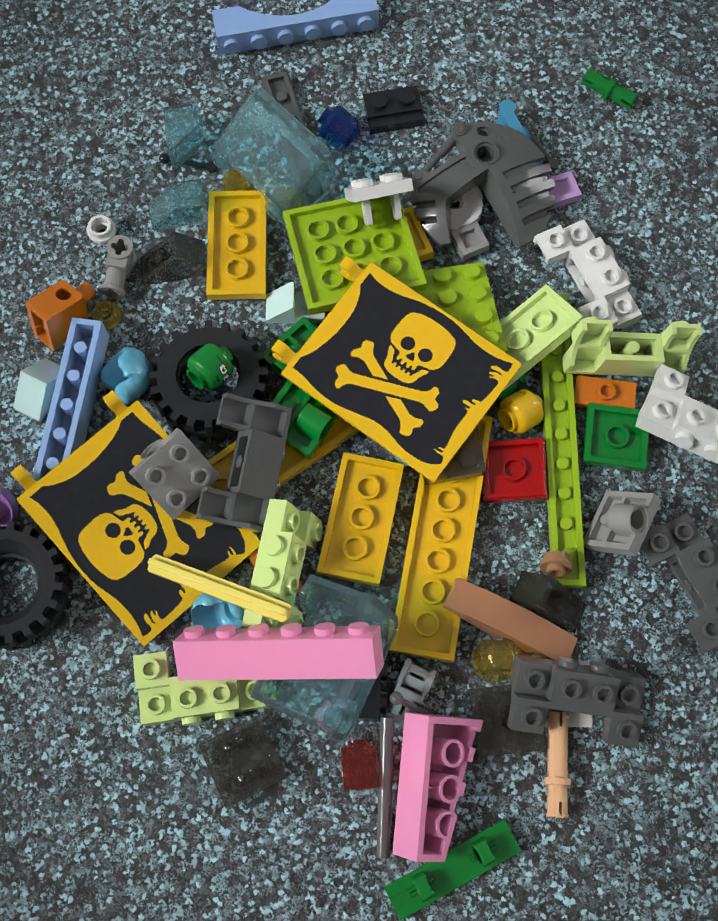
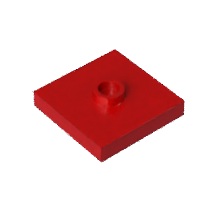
M545 437L489 441L483 477L485 503L548 500Z

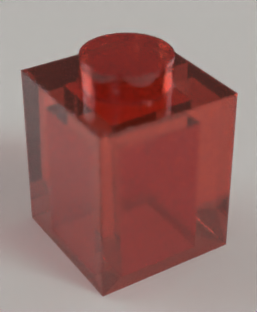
M367 739L347 741L348 747L341 748L344 791L378 789L375 745H368Z

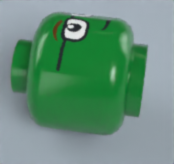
M207 343L189 357L186 374L199 389L214 390L232 375L233 365L231 361L233 356L226 347L222 345L218 347L215 344Z

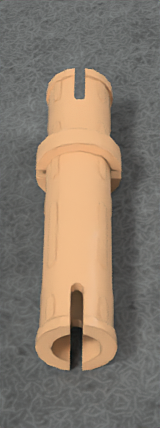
M548 712L547 777H544V785L547 786L546 817L569 818L568 787H571V779L568 778L569 713Z

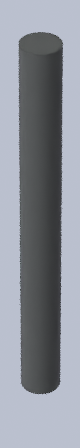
M380 716L376 857L384 859L390 858L394 732V717Z

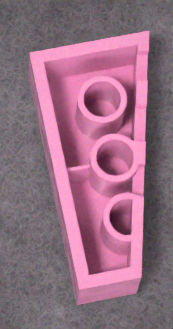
M405 712L392 854L415 862H445L457 820V815L454 813L456 803L460 796L463 797L466 783L462 782L467 763L473 761L476 750L472 747L476 732H481L484 720Z

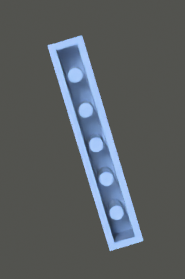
M74 317L71 319L33 473L35 481H39L85 443L100 380V371L103 367L110 337L102 321Z

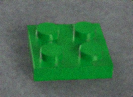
M589 403L586 409L582 464L643 473L647 466L649 432L635 427L640 410Z

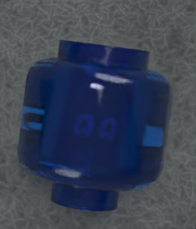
M336 106L333 110L327 107L318 119V122L321 124L318 132L320 137L336 149H340L343 146L348 148L360 132V129L357 128L359 120L343 106Z

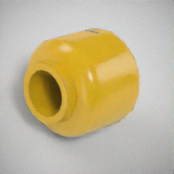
M520 389L499 404L497 414L499 423L508 432L514 434L525 433L539 424L544 417L541 398L527 389Z

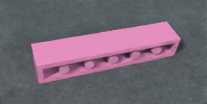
M324 622L314 627H301L299 623H289L277 628H269L267 624H255L249 628H236L235 625L228 624L219 626L216 629H204L202 625H194L185 628L173 641L178 680L377 679L384 666L380 625L369 626L367 622H354L348 626H335L334 623Z

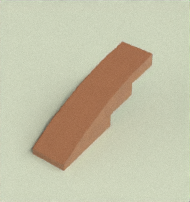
M460 578L455 579L443 606L494 639L503 638L522 651L536 653L544 659L558 661L559 657L571 658L578 639L535 613Z

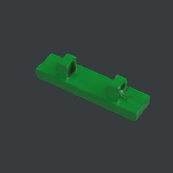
M502 819L449 849L445 862H426L384 886V889L401 921L521 852V849L505 819ZM473 848H474V849L477 851V853L479 854L482 863L479 862V860H478V858H477V856H476V854H475Z

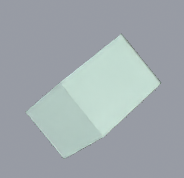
M44 358L20 371L13 408L41 423L50 408L60 365Z

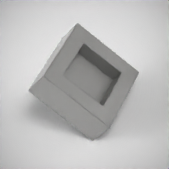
M477 221L451 231V240L462 261L489 251L490 244Z

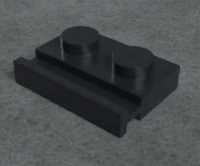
M417 86L363 94V104L370 134L425 125V117L423 116Z

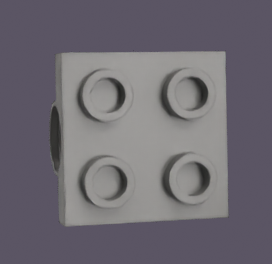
M178 428L164 440L159 439L150 444L141 454V461L129 471L130 475L173 520L201 495L202 487H210L221 477Z
M606 490L583 539L584 547L590 551L637 556L662 500L655 493Z

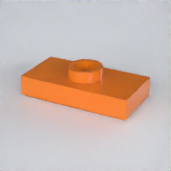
M576 375L574 378L575 407L587 409L589 403L635 409L637 383Z

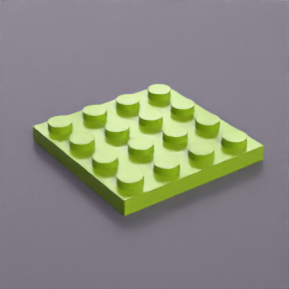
M389 196L370 199L373 225L371 226L365 225L360 201L351 202L346 200V198L282 211L309 315L331 311L354 283V281L344 278L339 273L341 270L339 264L346 256L354 260L361 269H365L370 262L374 263L415 292L426 290L427 282L401 201L402 219L396 220L393 218Z
M484 262L423 270L427 288L424 291L417 292L418 294L508 354Z

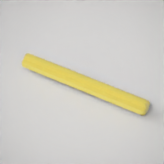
M158 554L149 558L147 562L149 564L147 570L150 573L281 623H286L292 617L293 606L284 601Z

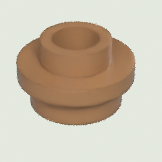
M557 550L549 551L543 555V559L540 561V570L550 578L559 579L572 572L573 563L567 553Z

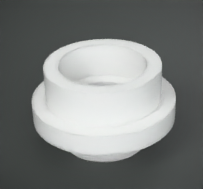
M97 215L88 222L87 234L93 242L104 244L115 236L116 226L110 218L104 215ZM106 229L104 232L98 233L99 230Z

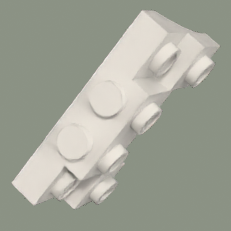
M584 219L565 228L558 225L534 236L533 242L540 247L546 257L545 262L547 265L567 258L565 266L588 303L577 309L584 318L595 316L599 317L600 320H612L613 329H624L639 321L642 313L628 292L630 283L626 271L620 269L615 261L611 247L605 245L601 237L595 238Z
M661 364L656 370L649 393L639 411L635 427L718 464V410L686 396L689 376Z

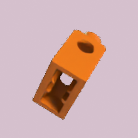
M60 280L28 300L25 305L34 335L52 351L55 352L66 342L72 317L88 319L86 303L96 296L94 289L87 282H83L74 288L66 280Z

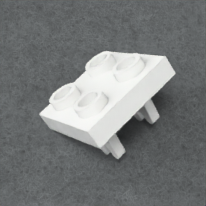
M393 172L379 175L380 181L376 182L368 178L350 181L351 187L344 188L345 198L351 202L360 201L365 225L371 226L373 225L370 199L389 196L393 218L400 220L402 219L399 193L413 191L412 178L402 177V173Z

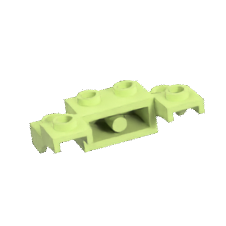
M595 316L581 319L571 332L572 345L562 356L563 371L570 374L655 377L656 370L663 364L684 373L687 369L691 351L702 336L701 324H688L687 321H676L671 323L661 334L613 332L612 320H600L599 317Z
M269 500L250 589L291 604L293 606L292 617L286 623H281L245 609L241 625L244 628H249L255 624H267L269 628H277L289 623H299L301 627H304L303 612L296 609L294 603L299 587L305 551H316L317 543L323 535L322 521L312 512L299 511L288 500Z
M167 651L133 656L135 689L138 690L140 721L143 726L182 721V726L197 725L202 723V718L215 716V721L235 719V713L275 707L272 680H178V676L171 677Z

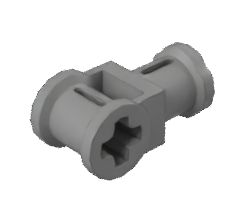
M116 235L110 238L106 244L108 254L105 266L107 272L104 283L99 287V292L111 298L121 299L125 297L126 279H130L132 268L137 263V255L133 250L132 241L127 236Z
M407 657L395 684L397 686L394 692H400L404 699L421 706L438 671L434 669L428 671L413 664L412 659ZM392 704L389 712L383 716L394 717V725L404 729L405 712L414 713V711L405 707L403 714L400 715L399 713L403 705Z

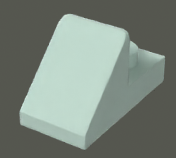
M290 282L266 294V323L295 324L304 316L312 324H321L325 319V312L309 315L303 292H295L294 282Z

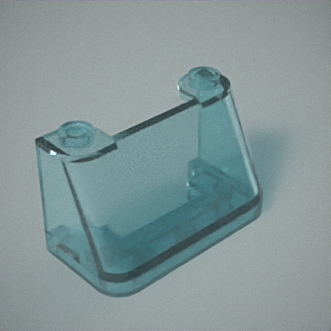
M258 88L247 98L211 147L213 154L210 156L214 164L219 169L225 168L228 171L231 168H235L264 196L267 204L265 206L267 214L274 221L278 219L284 225L282 211L316 204L338 186L334 160L327 146L262 88Z
M310 574L299 593L300 605L308 613L302 627H314L324 622L334 623L335 626H348L354 622H367L369 626L380 625L383 657L385 660L398 630L399 622L397 615L375 596ZM376 679L257 680L250 697L333 738L344 740L352 732Z

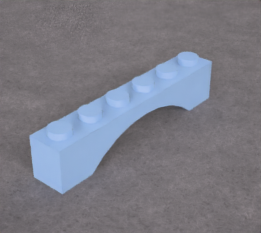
M331 0L314 10L283 16L265 15L249 11L240 6L211 10L220 55L235 54L247 50L288 45L294 42L316 40L335 35L341 36L347 33L379 28L377 0Z

